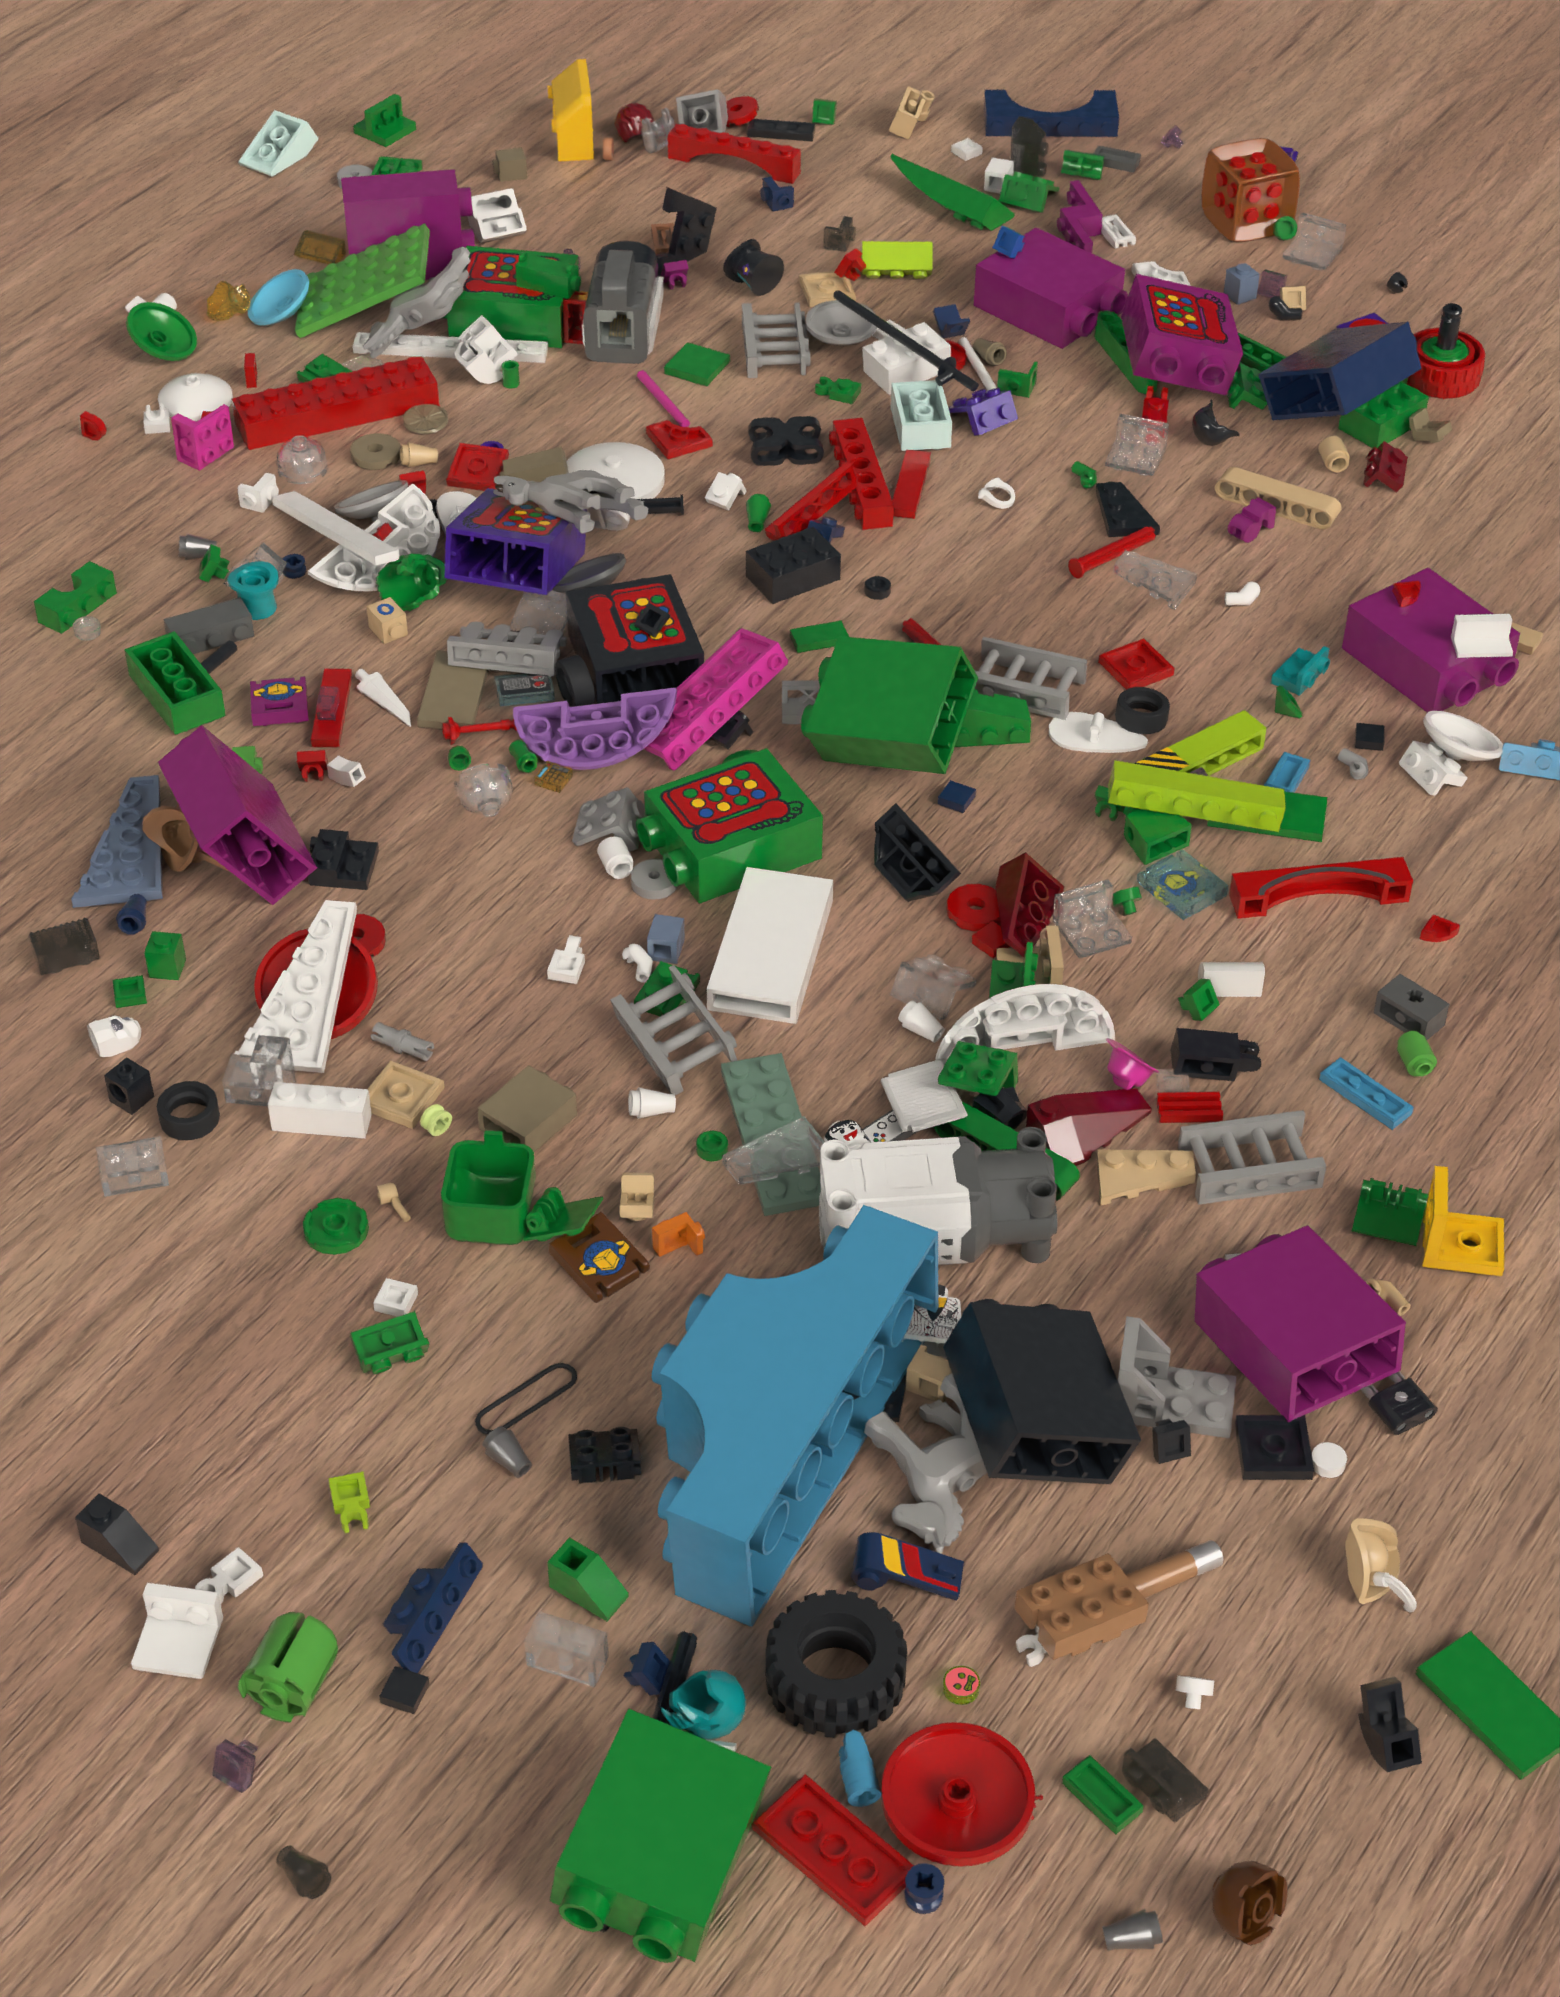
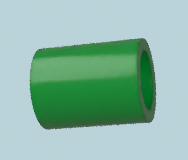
M513 360L503 362L501 365L503 386L509 389L518 387L520 385L519 364Z

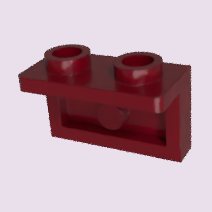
M1385 441L1377 448L1373 447L1366 456L1367 466L1363 472L1365 475L1363 485L1368 488L1378 479L1395 492H1398L1404 484L1408 457L1405 456L1403 451L1392 447Z

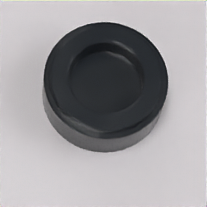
M873 576L865 581V595L874 600L885 599L891 594V582L885 577Z

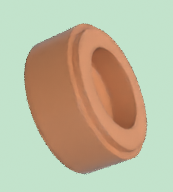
M605 137L603 140V159L613 161L614 139Z

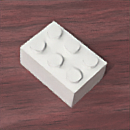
M925 322L901 331L943 360L951 357V345ZM891 336L862 347L864 372L889 395H891L892 383L925 381L938 375L937 367Z

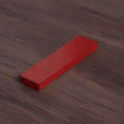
M906 450L892 499L894 517L915 519L931 461V452Z
M324 668L311 735L312 747H340L352 681V669Z

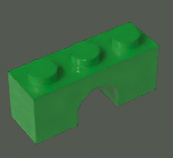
M91 561L87 562L71 574L74 591L61 592L51 588L34 601L38 623L61 634L117 594L112 571Z

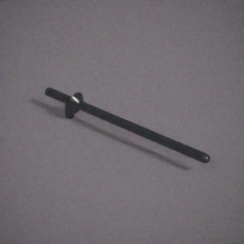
M839 290L834 292V299L937 367L938 376L935 378L937 385L942 386L948 381L955 379L971 391L977 390L979 384L956 369L954 357H948L943 360Z

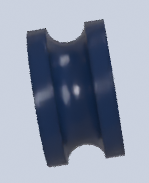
M290 554L282 559L285 577L296 579L306 574L305 558L302 555Z

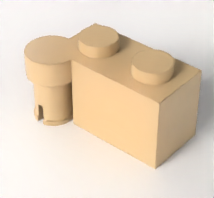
M908 86L889 131L909 140L917 121H925L930 113L929 107L935 97L934 94L928 90H923L920 96V91Z

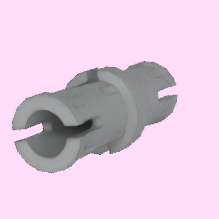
M381 1022L376 1023L372 1029L373 1032L378 1033V1035L371 1034L373 1041L390 1046L399 1054L405 1052L423 1061H428L433 1054L432 1051L427 1050L428 1048L434 1049L433 1042L415 1037L406 1029L397 1030Z

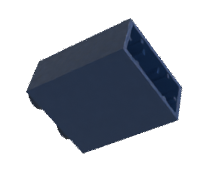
M1408 321L1334 329L1258 375L1272 420L1346 415L1419 371L1422 367L1417 353V341L1411 332Z

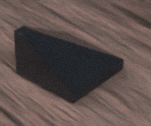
M648 603L633 625L655 638L671 615Z

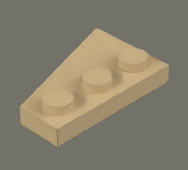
M1097 1149L1100 1206L1110 1204L1111 1199L1122 1196L1131 1199L1139 1197V1192L1151 1189L1160 1192L1195 1183L1196 1171L1193 1151Z

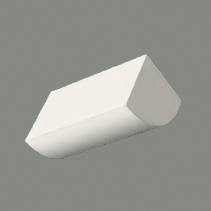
M1201 962L1199 965L1198 980L1201 978L1210 979L1217 997H1261L1265 976L1263 962Z

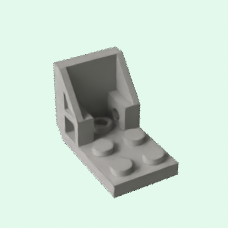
M1126 1316L1118 1383L1135 1425L1156 1427L1155 1422L1164 1419H1170L1172 1423L1185 1420L1190 1426V1433L1230 1438L1236 1376L1170 1367L1171 1349L1140 1318Z

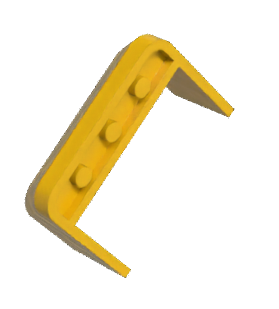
M576 59L551 81V85H547L548 99H552L553 119H551L552 133L557 134L558 161L594 160L592 103L586 59Z

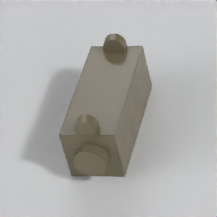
M557 447L503 460V471L500 472V476H512L528 481L541 482L550 476L569 473L565 452L562 447Z

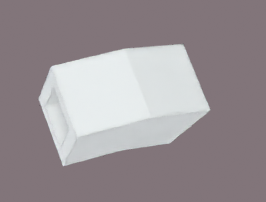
M338 755L327 764L329 779L341 785L355 787L366 778L359 762L349 761Z

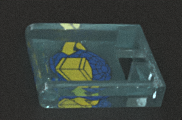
M1185 850L1178 851L1176 857L1171 854L1146 868V872L1142 871L1137 874V882L1182 920L1227 896L1228 885Z

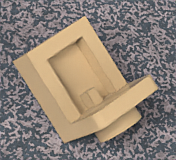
M623 1173L621 1177L620 1217L628 1218L631 1221L653 1218L654 1174Z

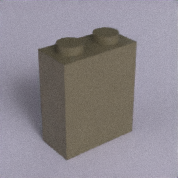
M529 1065L478 1107L479 1129L481 1131H502L504 1143L524 1144L532 1148L534 1152L577 1116L576 1094L569 1087L562 1086L552 1080L546 1073L539 1072Z

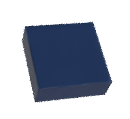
M950 780L938 796V805L964 813L976 797V789Z

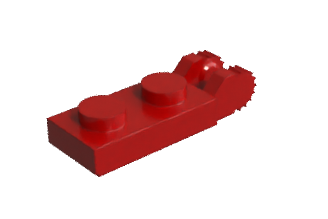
M1147 386L1140 434L1165 436L1169 400H1167L1168 387H1163L1160 398H1153V386Z

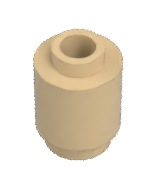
M1337 436L1325 438L1320 443L1318 449L1326 468L1335 473L1344 471L1349 465L1350 456L1342 439Z

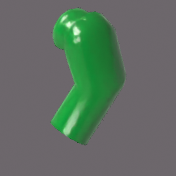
M1079 461L1072 465L1071 472L1080 476V483L1084 488L1088 489L1096 485V470Z

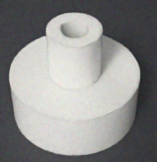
M1177 1676L1176 1691L1187 1693L1186 1708L1200 1709L1201 1696H1213L1214 1680Z

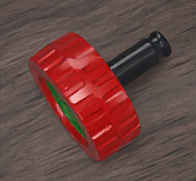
M1448 303L1443 307L1439 328L1425 329L1413 334L1417 341V353L1422 369L1407 378V385L1418 389L1429 397L1442 399L1458 398L1473 392L1481 382L1485 364V350L1482 344L1473 336L1459 331L1460 315L1462 314L1461 306L1455 303Z

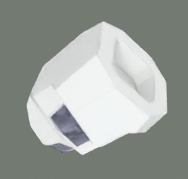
M112 1016L98 1021L95 1020L87 1025L93 1047L100 1057H111L130 1050L139 1043L141 1038V1027L138 1021L129 1017Z

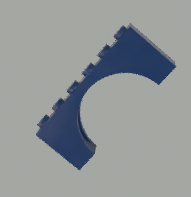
M984 90L983 110L986 136H1031V122H1033L1046 137H1118L1119 112L1116 90H1094L1093 97L1088 103L1079 108L1063 112H1043L1028 109L1014 102L1008 96L1007 90ZM1036 128V133H1037V134H1036L1035 136H1039V135L1042 136V135L1037 131L1038 129Z

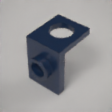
M956 304L933 309V314L943 339L965 334L970 319L960 318Z

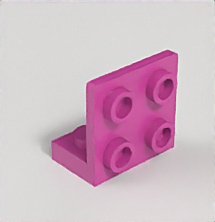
M225 404L197 422L179 413L171 417L177 460L200 471L234 447L229 406Z

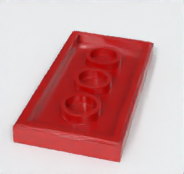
M806 1774L752 1822V1830L865 1927L906 1888L905 1878L907 1872L914 1866Z

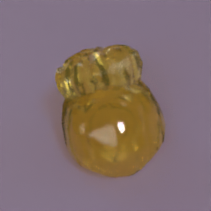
M220 281L216 285L213 294L207 299V316L215 321H224L233 317L236 313H245L249 310L251 304L249 291L245 288L244 284L232 286L227 281Z

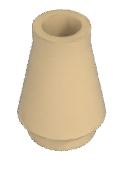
M410 442L400 447L401 465H407V468L437 463L438 461L437 448Z

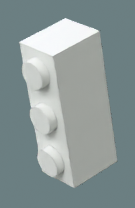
M274 1082L268 1102L272 1131L366 1138L372 1116L368 1089Z

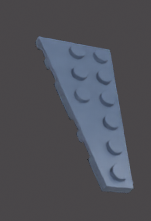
M159 775L129 778L119 799L120 805L116 813H113L110 818V826L107 831L104 830L90 859V868L87 874H83L80 880L81 886L79 891L75 892L71 899L73 908L126 903L133 894L144 896L146 901L163 899L161 847L149 839L142 830L143 817L152 809L161 807Z

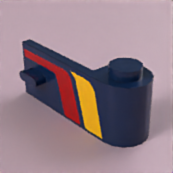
M866 1532L857 1539L851 1578L861 1589L868 1591L884 1586L890 1578L957 1601L960 1594L964 1561L881 1533Z

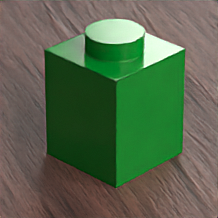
M152 931L144 951L149 978L179 981L186 962L182 934Z

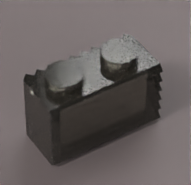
M84 917L76 922L72 920L71 923L66 922L65 925H55L53 928L48 927L47 930H37L35 933L30 932L29 934L32 952L41 975L58 973L63 969L77 965H87L92 961L100 959L97 941L88 918Z

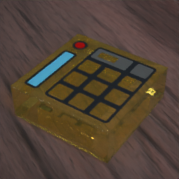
M547 761L534 777V783L536 786L560 793L573 777V769Z

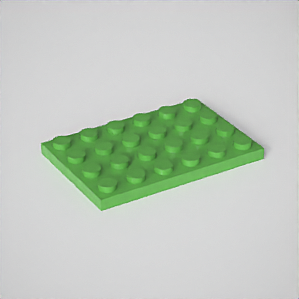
M427 225L413 226L405 233L398 236L393 235L385 242L371 245L361 253L351 254L339 263H331L319 272L307 274L309 290L297 312L295 332L298 337L307 336L425 283L430 235Z

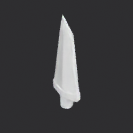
M359 669L355 674V677L360 681L356 687L357 690L411 727L410 712L388 686L382 675L378 672L369 675L365 670Z

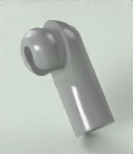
M1343 748L1338 755V760L1349 766L1351 777L1356 780L1364 779L1368 775L1367 759Z

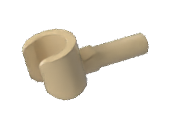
M387 1183L377 1186L380 1204L391 1202L403 1221H409L411 1217L398 1198L395 1184Z

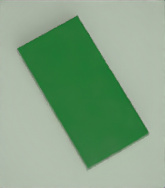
M1284 791L1286 809L1279 832L1211 820L1207 821V826L1322 842L1328 797Z
M1471 1631L1417 1667L1416 1675L1520 1780L1560 1753V1718Z

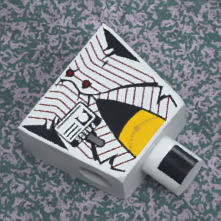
M938 1284V1310L935 1313L914 1304L913 1316L904 1339L919 1340L922 1343L925 1341L923 1345L927 1347V1353L947 1358L943 1346L961 1318L960 1300L948 1297V1289Z

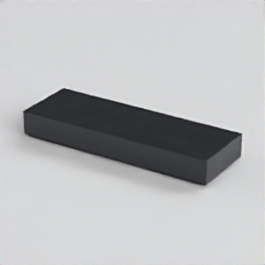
M753 119L749 122L747 128V137L813 142L815 134V124L806 122Z

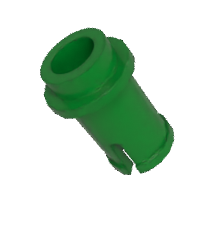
M516 740L512 742L509 746V752L516 760L517 768L525 773L534 771L537 767V756L528 750L524 741Z

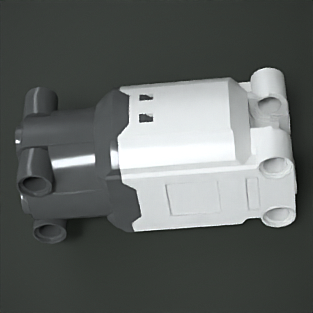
M1027 1127L1019 1131L1016 1149L981 1151L979 1146L964 1136L864 1143L860 1149L850 1150L849 1146L841 1140L833 1139L823 1143L820 1150L821 1192L819 1196V1228L823 1251L832 1230L837 1225L849 1228L862 1206L866 1205L938 1231V1265L974 1263L989 1246L1022 1244L1021 1255L1026 1261L1037 1264L1046 1261L1050 1256L1052 1236L1057 1233V1210L1055 1205L1057 1186L1055 1183L1053 1160L1045 1153L1046 1134L1036 1127Z

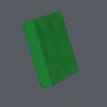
M687 342L664 366V374L708 386L730 363V355Z

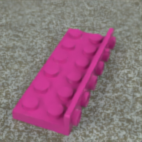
M740 628L676 688V703L669 721L660 734L644 750L663 758L668 768L675 771L788 664V660L779 643Z

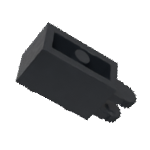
M1176 1028L1170 1049L1173 1076L1235 1081L1238 1071L1254 1072L1262 1067L1261 1059L1258 1057L1260 1051L1258 1043L1239 1040L1238 1033Z

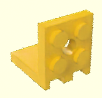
M1435 1166L1423 1215L1425 1229L1422 1247H1424L1422 1267L1502 1276L1504 1272V1218L1448 1212V1167ZM1470 1240L1475 1242L1477 1246H1467L1462 1241Z

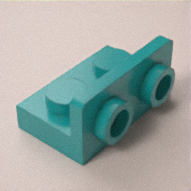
M1323 646L1317 654L1298 648L1272 675L1271 684L1283 686L1287 691L1300 696L1307 688L1313 686L1316 678L1321 673L1324 674L1328 670L1330 665V659L1328 658L1329 648Z

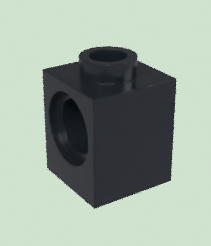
M127 1057L104 1075L109 1101L131 1115L154 1097L149 1070Z

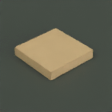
M834 271L799 275V283L809 307L836 300L833 294L837 290L856 301L854 289L849 278L845 276L840 278Z
M390 1060L368 1087L371 1113L413 1129L421 1119L424 1111L433 1104L444 1090V1080Z

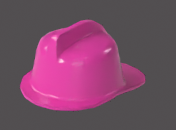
M1110 1038L1106 1039L1113 1047L1107 1069L1113 1075V1082L1117 1086L1126 1090L1133 1086L1141 1087L1154 1072L1159 1073V1071L1149 1066L1122 1044Z

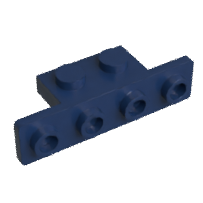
M460 1542L444 1568H417L383 1622V1626L390 1634H402L392 1650V1655L405 1670L415 1673L420 1671L483 1567V1563L467 1542Z

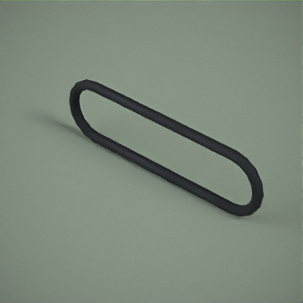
M556 1363L549 1366L481 1410L475 1419L477 1429L483 1434L488 1435L492 1430L482 1427L480 1424L481 1417L552 1370L564 1368L571 1372L572 1379L568 1384L503 1425L505 1429H508L571 1388L577 1380V1372L572 1366L565 1363Z

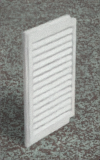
M939 1059L890 1073L888 1077L881 1079V1084L903 1132L910 1130L916 1132L968 1116L956 1089L938 1084V1076L944 1067L942 1060Z

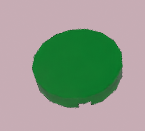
M334 1198L324 1200L318 1203V1207L313 1209L312 1212L310 1209L305 1215L303 1221L305 1240L311 1248L324 1254H342L359 1247L366 1239L369 1231L366 1211L358 1207L356 1202L350 1199Z

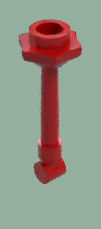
M448 717L447 723H442L444 740H449L450 745L456 742L460 733L493 730L506 731L511 728L517 731L514 719L459 726L452 717Z

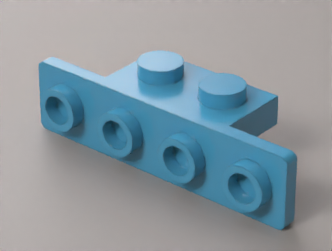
M1539 739L1538 743L1531 742V746L1505 742L1503 744L1499 770L1560 780V747L1555 746L1556 742L1543 739Z

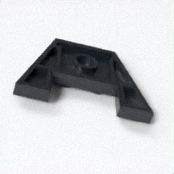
M669 187L666 188L662 208L668 213L677 212L668 253L656 254L659 277L661 276L664 263L683 260L689 262L707 252L717 209L709 203Z

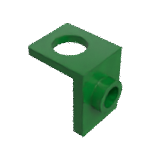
M1034 361L1028 374L999 369L997 388H1000V391L1010 390L1011 395L1029 398L1037 382L1038 362Z

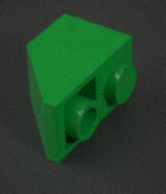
M570 1537L547 1562L549 1587L606 1622L629 1597V1592L602 1558Z

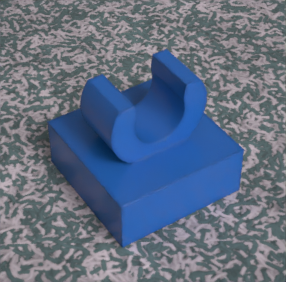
M1001 226L992 248L1008 257L1015 258L1017 252H1021L1025 244L1023 242L1024 236L1006 226Z

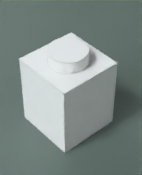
M992 157L985 170L984 191L1000 194L1005 174L1013 176L1014 161Z

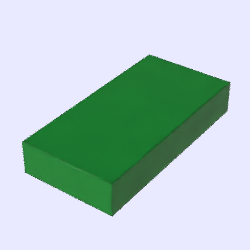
M841 620L790 629V638L797 653L835 647L839 636L849 637Z
M1091 1755L1087 1756L1063 1776L1062 1784L1115 1834L1119 1833L1143 1813L1144 1805Z

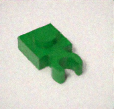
M820 377V384L815 385V394L821 396L830 395V400L853 404L861 392V383L851 381L850 379L838 378L834 382L828 377Z

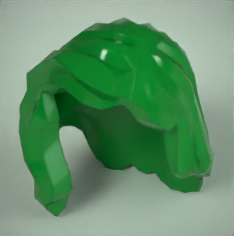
M412 553L399 556V559L387 563L378 572L376 584L378 585L381 600L391 597L403 611H412L418 608L425 601L438 596L440 586L446 583L447 578H444L445 563L428 554Z

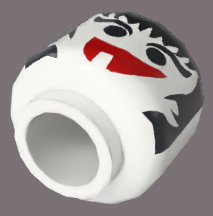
M854 1120L834 1122L829 1127L823 1140L824 1143L833 1139L841 1140L849 1146L850 1150L860 1149L864 1143H870L868 1136Z

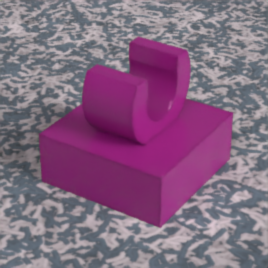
M687 260L663 264L661 277H663V283L668 282L671 290L674 289V281H680L682 287H686V277L689 269Z

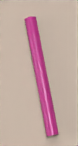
M640 370L637 373V378L681 427H689L690 421L644 370Z

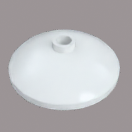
M192 373L179 376L168 382L159 392L158 403L159 407L160 404H163L165 410L169 409L170 417L179 413L189 419L199 421L203 411H214L223 404L230 406L233 394L230 385L219 377L204 373Z
M1430 711L1423 720L1425 729L1430 737L1451 759L1488 761L1500 757L1503 752L1502 742L1492 732L1467 718L1444 711Z

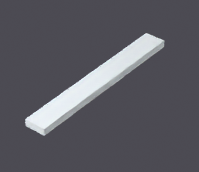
M356 333L353 353L370 354L368 349L363 348V345L369 339L370 333ZM400 334L380 355L456 358L454 352L457 351L460 341L459 337ZM505 340L518 353L512 359L513 361L545 363L548 342Z
M296 491L272 496L275 507L376 566L399 559V550Z

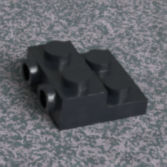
M320 829L318 837L312 836L310 841V853L317 869L308 876L309 885L367 890L379 853L378 842L349 840L348 831Z

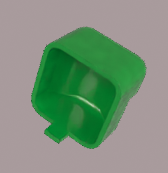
M488 1130L484 1131V1141L464 1140L452 1146L441 1190L444 1228L451 1239L459 1242L515 1245L524 1241L523 1238L529 1231L526 1216L531 1212L530 1206L536 1179L534 1151L532 1148L524 1144L504 1143L502 1131Z

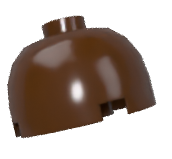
M1255 1861L1235 1863L1217 1877L1212 1888L1213 1914L1221 1928L1230 1936L1250 1946L1261 1943L1274 1930L1273 1927L1267 1926L1272 1921L1274 1914L1281 1917L1285 1909L1288 1896L1285 1877L1279 1875V1872Z

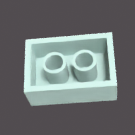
M935 380L892 383L891 411L901 451L951 448L952 420L943 387L937 385Z

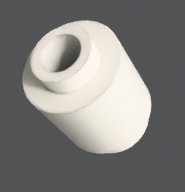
M615 836L603 840L597 848V853L606 872L615 879H623L629 876L633 870V858L624 840Z

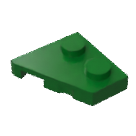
M380 156L371 175L419 172L423 168L422 160Z

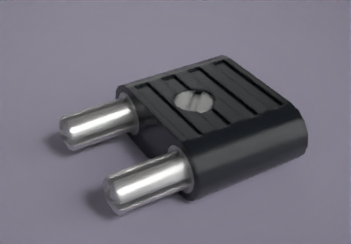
M1400 1371L1388 1376L1394 1382V1385L1380 1392L1372 1384L1361 1389L1369 1398V1406L1395 1435H1399L1428 1421L1438 1411L1436 1405L1411 1378L1406 1379Z

